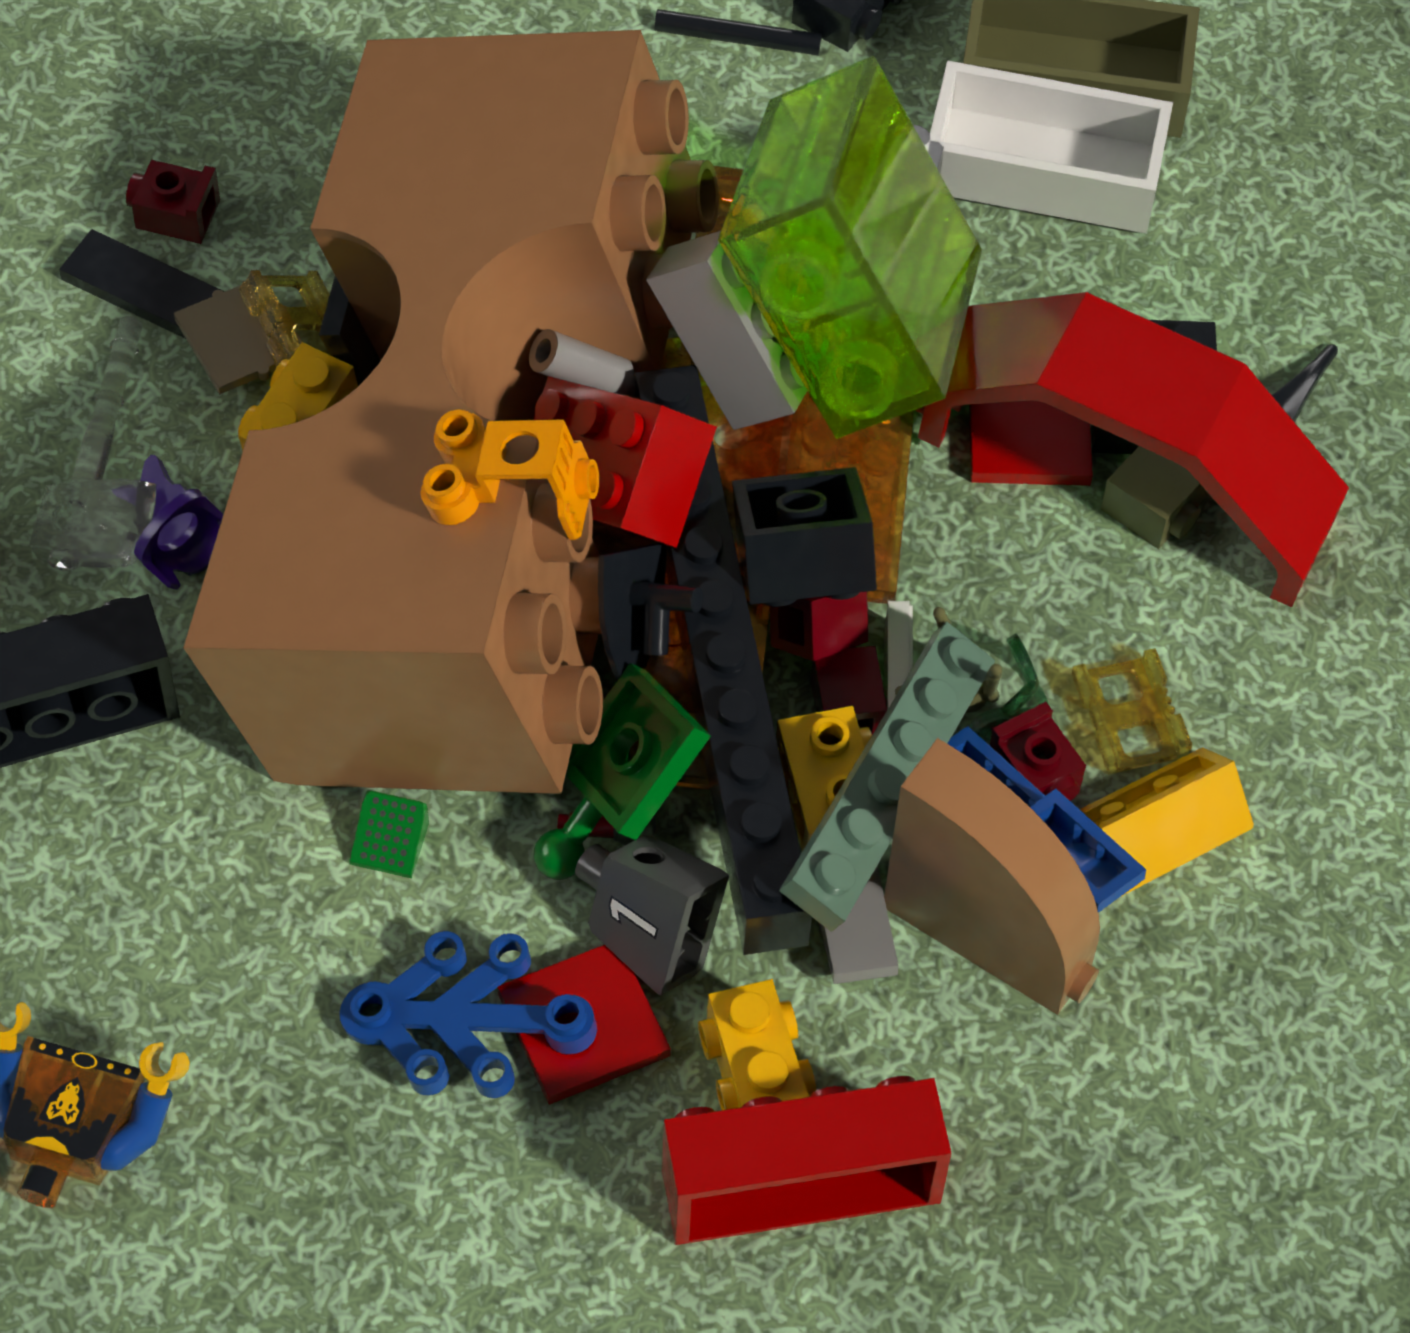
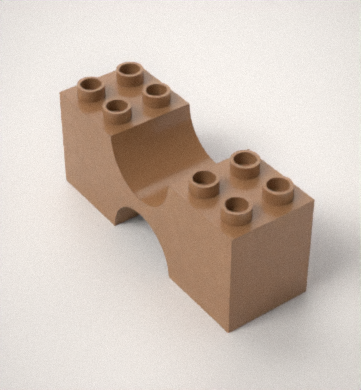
M641 30L367 40L310 229L381 361L354 391L328 409L307 419L282 427L249 430L183 647L273 781L303 786L561 794L572 745L592 744L598 735L603 712V694L600 677L591 664L598 634H602L598 605V561L600 553L592 539L593 516L590 499L581 537L576 540H569L558 518L557 498L548 479H500L495 503H479L477 510L470 518L456 525H442L434 521L421 499L420 491L427 472L437 465L445 464L434 444V432L439 419L447 412L462 409L474 413L482 419L485 427L488 421L534 420L535 406L543 393L548 376L531 369L529 353L535 338L543 330L551 329L624 357L631 361L635 373L659 370L661 368L669 330L674 327L646 279L668 247L691 240L692 233L711 232L713 230L718 215L719 190L713 164L709 160H691L687 151L686 141L689 113L683 85L679 80L659 79ZM529 435L513 438L506 444L505 461L510 464H521L530 460L538 451L539 441Z

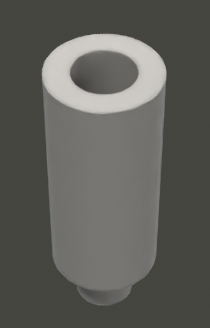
M551 329L543 330L535 338L529 353V363L533 371L545 376L635 398L636 373L630 360Z

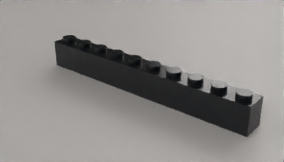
M696 365L636 372V399L659 404L709 423ZM712 441L677 548L669 545L666 547V572L670 585L699 587L703 592V604L698 613L674 612L696 721L711 735L702 751L726 871L729 874L728 881L743 955L809 946L812 916L779 891L801 853Z

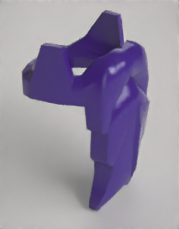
M150 455L144 462L140 482L121 488L114 495V500L118 504L134 510L142 518L141 527L144 530L135 545L134 554L136 558L168 588L178 590L181 584L173 571L191 575L203 572L208 568L224 514L199 489L188 490L181 484H175L170 479L162 460L155 455Z

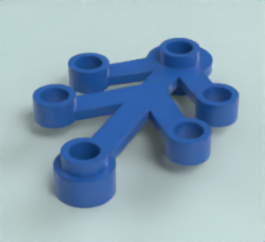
M441 931L432 935L424 947L425 957L389 984L377 981L363 983L346 995L340 1007V1021L346 1034L361 1044H383L406 1070L413 1090L426 1096L437 1094L446 1087L449 1081V1071L443 1056L439 1052L432 1049H421L405 1028L432 1029L469 1070L478 1092L487 1098H499L506 1095L514 1085L515 1075L509 1059L502 1053L489 1052L471 1031L544 1034L550 1047L562 1054H576L584 1051L593 1043L597 1035V1023L591 1005L585 999L576 995H560L554 998L547 1006L478 1003L506 980L519 978L530 968L531 955L526 941L521 936L512 933L497 937L489 948L490 959L435 1001H414L413 999L441 976L449 977L459 973L467 961V954L461 938L450 931ZM444 948L456 950L455 954L447 960L435 958L436 954ZM515 950L521 953L513 962L500 961V957L507 951ZM370 1004L382 1005L380 1012L374 1016L361 1015L363 1009ZM564 1014H578L577 1018L569 1024L556 1022ZM432 1065L438 1068L437 1073L431 1078L420 1079L416 1077L419 1070L425 1066ZM498 1068L504 1071L502 1077L496 1081L487 1082L482 1079L483 1075L490 1069Z

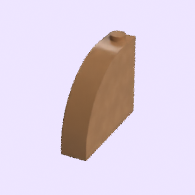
M937 738L900 787L884 894L886 908L891 913L1058 1015L1069 998L1077 1003H1080L1085 998L1099 973V969L1092 966L1100 934L1099 913L1088 882L1063 843L1033 809L993 774L971 758Z

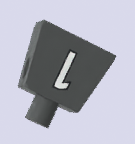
M642 836L612 853L601 845L594 844L582 854L577 862L575 874L578 878L596 889L588 921L591 932L660 996L694 977L704 967L729 874L653 836Z

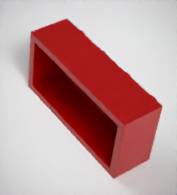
M895 1076L878 1083L876 1087L849 1091L848 1088L843 1086H830L819 1089L806 1098L782 1101L778 1097L765 1096L752 1099L741 1108L714 1111L710 1107H693L679 1112L675 1118L664 1119L662 1175L675 1245L940 1204L952 1153L935 1078L916 1081L911 1076Z

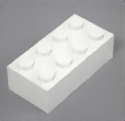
M947 61L930 131V140L939 142L944 147L938 195L1147 234L1173 102Z

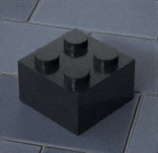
M856 467L732 481L737 548L750 605L763 603L767 606L782 607L794 603L797 599L826 596L831 599L844 600L853 598L860 592L877 591L873 521Z

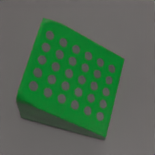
M367 790L362 802L349 861L350 865L412 879L429 826L428 806L420 801Z

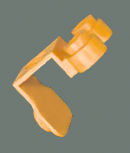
M462 409L449 411L439 419L434 432V444L445 464L437 465L427 472L420 491L421 499L434 521L442 525H456L470 518L477 510L479 503H495L500 479H548L557 498L558 518L568 539L576 540L581 537L589 499H595L598 493L599 470L596 461L589 459L581 440H573L564 420L488 421L485 427L479 416ZM529 435L539 441L538 451L530 460L521 464H510L505 461L506 444L513 438Z

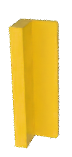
M1203 747L1079 809L1146 869L1145 879L1125 894L1251 830L1254 825L1235 762Z

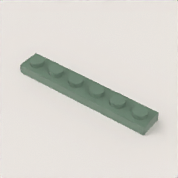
M947 621L931 636L779 890L831 932L845 922L893 839L901 785L937 738L948 744L985 680L988 670L996 661Z

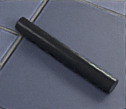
M657 9L654 31L810 55L819 56L822 42V34L668 10Z

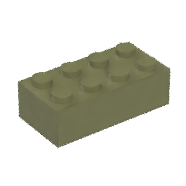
M972 0L963 63L1173 102L1167 136L1181 138L1191 95L1200 7L1148 0Z

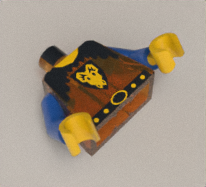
M20 1002L16 1006V1023L14 1027L7 1028L0 1022V1137L5 1142L10 1159L28 1165L17 1194L33 1205L53 1208L56 1206L67 1177L100 1185L108 1171L123 1169L156 1144L173 1096L172 1092L168 1089L169 1083L185 1076L189 1070L190 1061L185 1052L176 1053L171 1061L168 1073L163 1072L158 1061L164 1048L163 1042L151 1044L143 1050L139 1059L140 1068L27 1036L24 1046L17 1043V1034L23 1032L29 1026L31 1010L26 1003Z

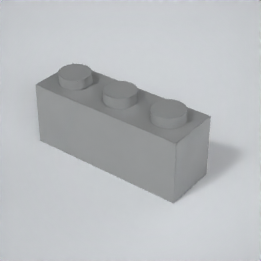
M727 228L668 247L646 281L732 429L736 430L794 414L814 378L809 372L806 363L805 365L801 364L796 347L787 343L781 333V328L784 325L778 307L773 302L771 307L767 305L762 286L747 264L746 257L749 256L744 250L740 249L731 231Z

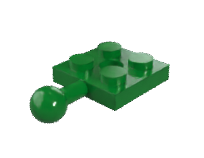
M630 663L621 675V678L618 679L603 700L602 720L595 741L592 744L572 745L566 776L585 797L565 823L563 829L547 831L536 842L533 854L534 862L538 870L550 879L565 880L575 875L577 862L585 852L583 842L602 816L618 833L636 841L711 737L648 671ZM639 739L638 750L632 760H630L629 750Z

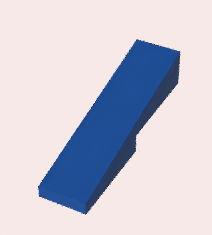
M968 726L950 738L948 742L950 746L993 774L1018 795L1049 826L1071 854L1087 880L1094 896L1098 913L1145 879L1146 869L1057 789L1045 796Z

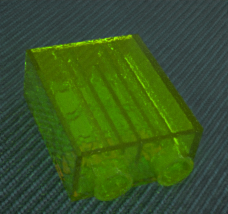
M873 55L769 99L718 238L724 252L836 439L946 398L982 254V248Z

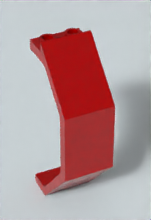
M1088 292L954 307L903 395L917 402L915 411L923 415L918 438L938 448L944 440L951 409L960 412L963 405L1034 400L1049 404L1181 465L1193 475L1274 565L1278 576L1269 598L1290 607L1293 606L1349 490L1347 484L1245 363Z

